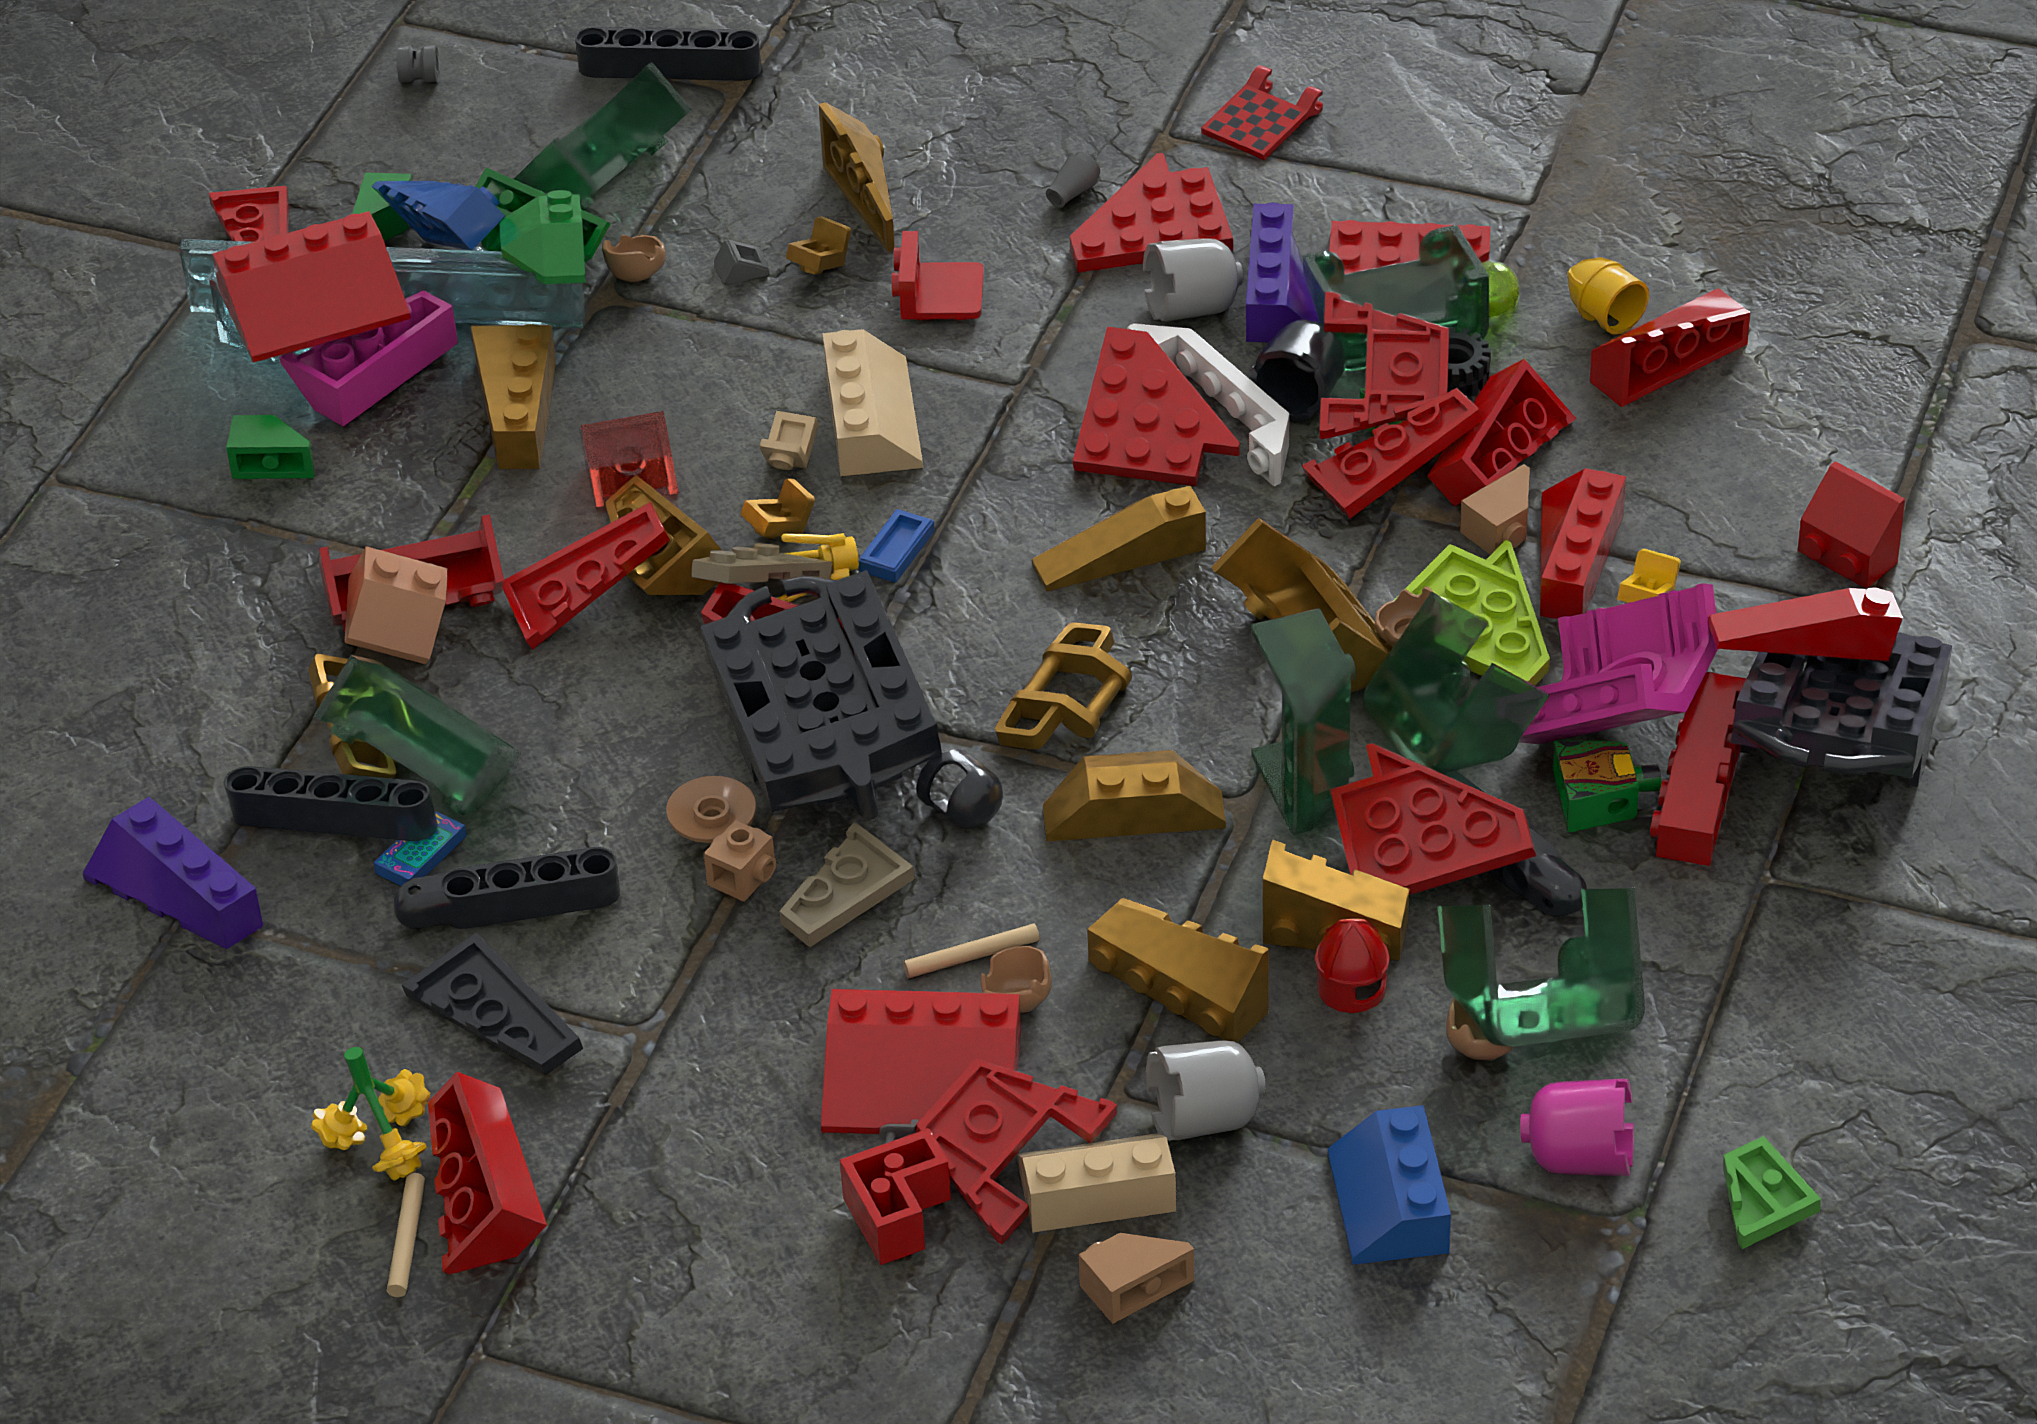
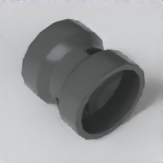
M410 45L398 46L397 73L399 83H412L415 79H423L426 83H438L440 76L438 46L424 45L422 49H413Z

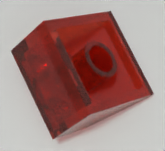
M664 411L581 425L579 434L596 508L605 507V502L635 475L662 496L679 493Z

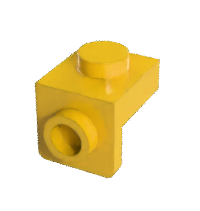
M1641 549L1637 553L1633 574L1620 583L1617 600L1630 603L1675 590L1681 563L1680 559L1648 549Z

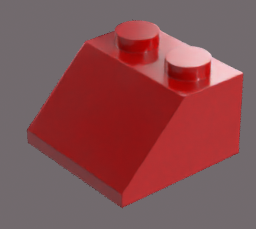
M1835 461L1829 466L1801 517L1797 551L1867 589L1898 563L1905 498Z

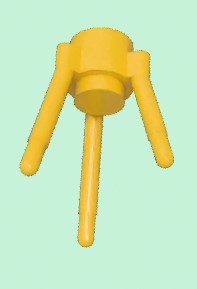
M844 533L835 535L783 534L781 536L783 542L822 544L818 547V550L784 554L831 561L832 580L850 576L849 571L858 569V551L852 536L845 537ZM802 593L790 597L783 594L777 599L791 602L807 594Z

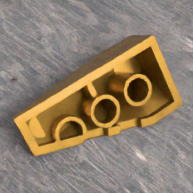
M826 102L818 104L823 168L887 252L893 251L895 247L893 216L882 160L884 148L880 138L877 135L873 136L866 125L858 119Z
M637 475L605 502L610 522L651 502L670 538L669 542L627 574L630 580L648 595H703L710 588L720 583L691 577L693 560L710 557V551H722V549L705 529Z
M1191 486L1155 494L1129 505L1032 559V566L1044 589L1048 592L1206 550V511Z

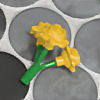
M352 1047L344 1054L354 1083L346 1101L341 1102L339 1105L335 1103L330 1104L325 1109L314 1110L313 1118L315 1120L312 1121L311 1128L318 1133L323 1145L328 1148L347 1150L352 1145L363 1144L367 1125L356 1116L357 1108L355 1104L359 1095L364 1094L383 1133L379 1137L385 1148L380 1155L381 1160L372 1166L373 1171H386L388 1176L394 1181L399 1179V1177H407L408 1174L415 1172L416 1169L421 1167L419 1154L426 1150L427 1145L423 1142L413 1143L409 1140H402L397 1128L392 1129L389 1122L393 1123L396 1121L398 1125L405 1127L413 1118L421 1117L424 1114L425 1106L430 1098V1092L424 1086V1076L420 1073L412 1075L411 1071L403 1069L395 1078L387 1079L385 1082L379 1081L371 1076L363 1050L360 1047ZM373 1089L382 1093L379 1096V1099L377 1098Z

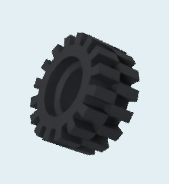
M1455 327L1449 328L1448 363L1457 364H1448L1447 393L1457 388L1465 396L1468 392L1473 397L1478 394V389L1482 390L1489 379L1491 348H1488L1489 343L1486 339L1481 341L1480 334L1475 332L1472 336H1469L1468 329L1463 328L1461 333H1455Z

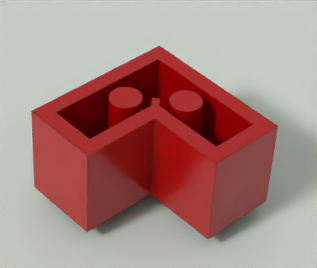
M928 1128L840 1159L843 1199L879 1265L925 1250L922 1210L951 1200L948 1160L931 1130Z

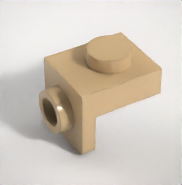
M776 411L769 439H761L759 446L766 461L771 466L781 470H791L793 467L807 469L819 423L816 417Z

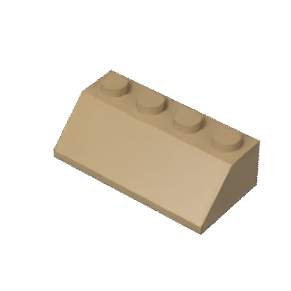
M864 329L823 333L825 371L840 477L923 468L906 356Z

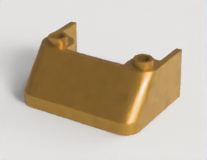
M1260 518L1211 567L1215 573L1241 589L1247 597L1243 604L1254 616L1260 620L1267 616L1276 622L1300 654L1287 667L1288 670L1303 680L1305 686L1318 698L1322 699L1326 695L1331 699H1335L1392 679L1407 665L1398 650L1380 638L1376 632L1375 621L1339 575L1320 558Z

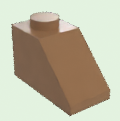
M1523 464L1461 501L1460 533L1490 555L1505 540L1511 542L1513 548H1516L1526 540L1530 468Z
M1118 1233L1103 1242L1092 1244L1086 1251L1079 1254L1080 1287L1110 1322L1114 1324L1193 1282L1194 1248L1189 1242Z

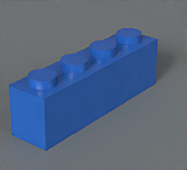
M376 181L371 186L427 243L473 250L505 216L497 208V205L500 203L498 199L483 186L479 189L472 185L464 186L460 183L451 184L449 182Z

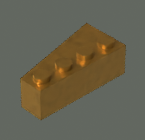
M552 325L471 326L476 366L491 428L498 468L540 469L556 368Z

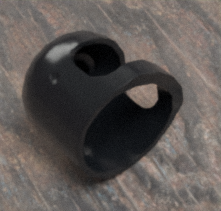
M950 750L929 760L922 768L917 779L916 792L919 800L925 805L942 812L952 823L960 828L975 829L987 824L998 813L1002 805L1003 788L999 778L966 750ZM956 764L965 771L967 776L957 785L949 798L940 801L931 800V784L943 766Z

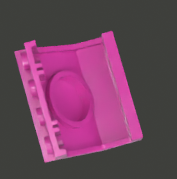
M1697 584L1689 589L1668 591V593H1660L1659 596L1609 608H1597L1572 617L1564 616L1558 618L1564 665L1563 678L1558 683L1496 696L1495 706L1499 741L1543 744L1686 712L1718 651L1708 626L1709 615L1716 614L1713 585Z

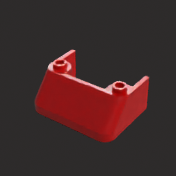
M490 514L481 516L479 531L382 550L448 568L445 606L469 601L470 607L484 606L494 603V595L502 592L504 577ZM328 546L319 548V568L333 626H342L343 632H345L348 579L361 554L330 560Z

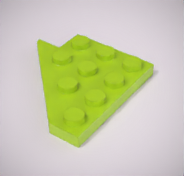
M1505 540L1486 560L1449 544L1405 588L1412 594L1421 595L1422 589L1427 586L1434 591L1439 599L1441 607L1439 632L1425 646L1420 648L1516 692L1533 688L1549 672L1550 657L1511 542Z

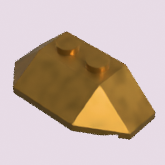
M1173 750L1083 756L1043 803L1046 842L1226 828L1222 791Z

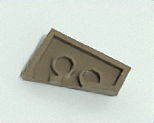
M757 543L754 544V548L733 547L732 552L710 551V557L693 560L691 577L723 583L768 582V578L789 579L802 575L831 579L832 562L779 553L778 545Z
M855 821L846 831L847 838L839 848L833 847L824 857L825 864L815 876H808L779 911L781 925L809 947H812L914 880V867Z

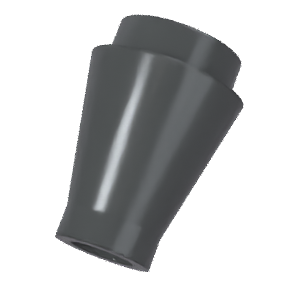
M1083 152L1068 156L1052 185L1046 190L1047 199L1054 206L1062 208L1067 202L1097 184V177L1100 175L1099 165L1090 155Z

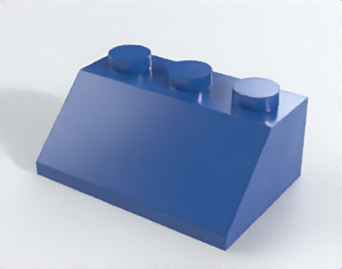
M1424 1105L1375 1111L1328 1148V1159L1352 1265L1449 1253L1451 1213Z

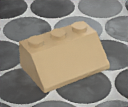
M1159 1133L1017 1154V1164L1025 1201L1029 1205L1032 1233L1176 1212L1175 1169L1167 1137Z

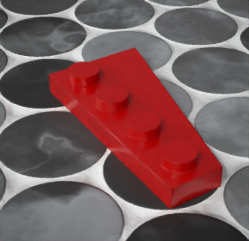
M651 502L504 579L503 591L525 640L532 650L670 541Z

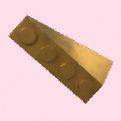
M1125 898L1120 899L1087 929L1088 961L1097 969L1110 973L1127 983L1136 992L1144 993L1165 1005L1172 1013L1182 1015L1196 1023L1210 1035L1237 1043L1269 1013V949L1257 944L1251 949L1241 947L1237 937L1222 933L1218 938L1204 934L1200 924L1188 920L1183 925L1173 923L1168 913Z

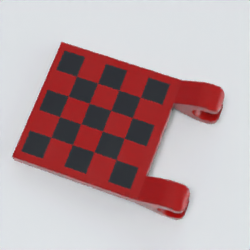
M1258 65L1251 73L1247 83L1201 127V133L1265 160L1309 116L1317 115L1322 111L1323 103L1317 100L1322 96V90L1308 86L1297 104L1294 105L1268 94L1273 88V82L1267 79L1272 74V69Z

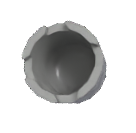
M1217 239L1159 241L1148 244L1144 252L1143 272L1151 271L1152 289H1145V297L1154 320L1161 319V321L1169 322L1221 313L1232 305L1238 286L1243 284L1241 263L1235 262L1230 249Z
M1212 1041L1156 1047V1052H1149L1146 1065L1147 1092H1157L1160 1112L1152 1113V1119L1157 1132L1166 1136L1167 1141L1236 1130L1244 1127L1253 1118L1258 1107L1259 1095L1265 1093V1077L1260 1066L1255 1067L1251 1056L1241 1045L1234 1041Z

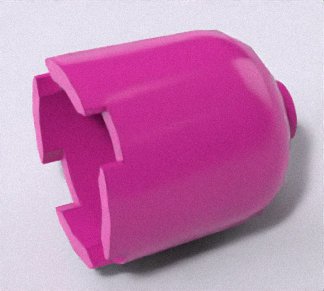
M1629 1080L1565 1081L1550 1083L1541 1088L1532 1099L1530 1114H1521L1520 1120L1522 1143H1531L1532 1154L1539 1166L1548 1172L1556 1174L1630 1176V1167H1633L1634 1123H1624L1625 1103H1632L1633 1101Z

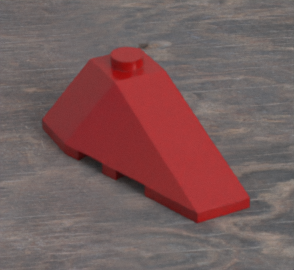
M1847 588L1711 614L1708 618V626L1717 649L1888 661L1903 617L1892 591H1885L1880 588Z

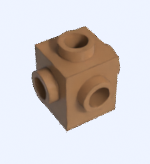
M735 820L722 834H718L713 839L710 847L704 852L707 885L745 902L762 883L767 882L772 877L776 869L773 837L761 829L752 828Z

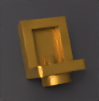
M823 216L816 217L811 239L789 243L785 259L800 264L799 268L802 271L811 274H822L823 270L844 266L851 228Z
M785 479L778 499L745 500L740 515L754 527V531L758 535L765 538L774 539L783 534H803L815 503V498L795 479Z

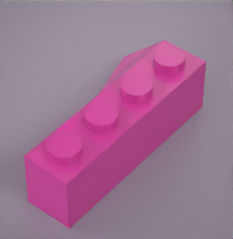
M423 290L405 299L411 319L312 346L310 350L297 356L294 352L284 354L279 357L280 363L316 412L341 426H345L458 344L453 306Z

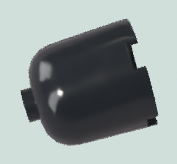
M1309 320L1294 321L1278 331L1260 353L1250 370L1249 379L1289 413V421H1306L1311 419L1320 410L1321 398H1329L1344 372L1346 353L1341 340L1334 332H1324L1323 324Z

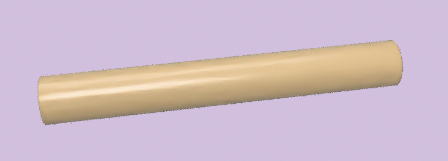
M1033 923L903 961L905 974L909 979L996 954L1011 947H1020L1040 940L1037 926Z
M419 1173L408 1174L405 1181L387 1285V1293L393 1297H402L407 1291L425 1185V1178Z

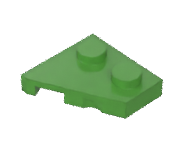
M1764 1136L1724 1154L1722 1168L1737 1241L1742 1249L1820 1212L1821 1198Z

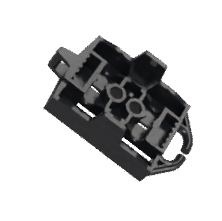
M867 570L839 580L817 576H799L783 580L782 586L787 597L804 593L815 595L818 599L751 621L750 617L756 609L772 603L767 586L759 588L744 596L725 618L700 626L707 657L730 711L741 752L753 781H759L772 812L816 802L817 806L847 799L862 818L872 820L879 813L876 796L877 788L903 777L902 772L942 755L936 721ZM838 618H840V621H841V623H842V625H843V627H844V630H845V632H846V634H847V636H848V639H849V641H850V643H851V645H852L853 651H852V649H851V647H850V645H849V642H848V640H847V638H846V636H845V633H844V631H843V629H842V627H841V624H840Z
M1898 632L1888 661L1758 652L1736 701L1730 743L1741 745L1740 752L1749 754L1752 747L1760 748L1779 760L1801 767L1813 765L1823 767V771L1864 776L1869 772H1880L1910 778L1909 786L1918 787L1926 766L1933 724L1946 688L1953 645L1942 643L1939 639L1930 636L1917 637Z

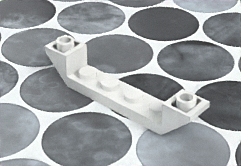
M1132 324L1128 326L1127 329L1147 331L1184 375H1189L1203 388L1208 396L1214 397L1220 402L1232 417L1238 418L1252 430L1249 433V452L1247 454L1251 469L1256 474L1264 477L1273 486L1280 484L1289 448V413L1192 329L1145 324Z

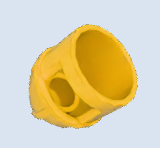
M1599 257L1582 260L1569 269L1567 277L1570 297L1580 316L1586 320L1593 321L1596 319L1601 328L1613 335H1617L1630 330L1644 314L1649 301V289L1644 282L1626 271L1624 266L1618 262ZM1607 314L1618 320L1619 323L1616 326L1609 327Z

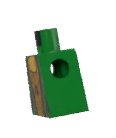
M1554 741L1553 777L1567 832H1575L1633 819L1637 815L1639 793L1660 791L1662 780L1659 765L1634 766L1629 745L1624 742Z

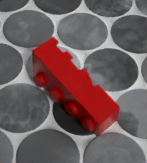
M1706 672L1684 714V719L1680 718L1675 742L1677 748L1671 749L1668 761L1667 775H1670L1669 780L1663 779L1659 794L1658 805L1663 806L1662 811L1654 810L1651 821L1650 837L1657 838L1656 857L1710 866L1740 755L1741 745L1730 742L1736 701L1746 678Z

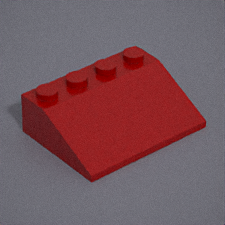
M369 211L351 214L338 220L310 225L301 230L282 235H273L264 240L242 246H233L227 250L212 253L219 292L253 363L411 319L409 308L382 235Z
M832 989L827 1020L821 1132L879 1134L880 1128L885 1124H911V1119L920 1120L975 1058L1018 1072L1021 1041L1019 994Z

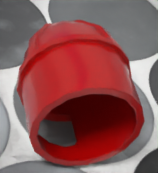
M1354 918L1338 920L1326 929L1322 942L1316 950L1315 963L1317 966V990L1319 997L1327 1006L1340 1012H1364L1377 1006L1385 997L1390 956L1387 946L1379 935L1378 929L1367 920ZM1380 980L1381 987L1375 995L1365 1000L1356 999V987L1368 986Z

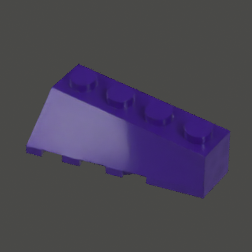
M1274 202L1253 204L1246 295V342L1269 343L1278 331L1291 322L1309 320L1322 324L1293 235V204Z
M150 797L145 798L112 818L83 871L84 880L95 885L102 882L112 887L113 894L125 900L133 897L147 904L148 911L160 917L169 915L179 920L182 928L225 949L230 948L263 927L256 888Z

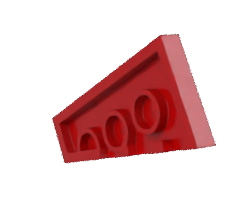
M1456 388L1408 412L1407 420L1392 425L1385 423L1372 430L1373 437L1353 447L1350 442H1347L1333 449L1336 454L1335 456L1319 464L1313 459L1301 466L1306 476L1347 517L1352 518L1482 422L1484 418L1479 408Z

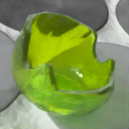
M1486 261L1473 265L1463 275L1460 283L1461 305L1468 308L1473 314L1491 318L1505 314L1511 307H1517L1519 303L1520 283L1517 275L1510 267L1501 262Z

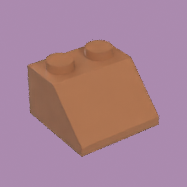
M366 546L348 579L345 643L427 665L446 603L448 568Z

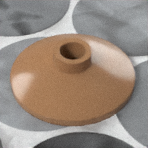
M724 776L700 777L686 782L673 792L667 803V819L672 829L680 836L695 842L712 843L713 839L718 834H722L735 820L750 826L756 815V800L752 791L738 780Z

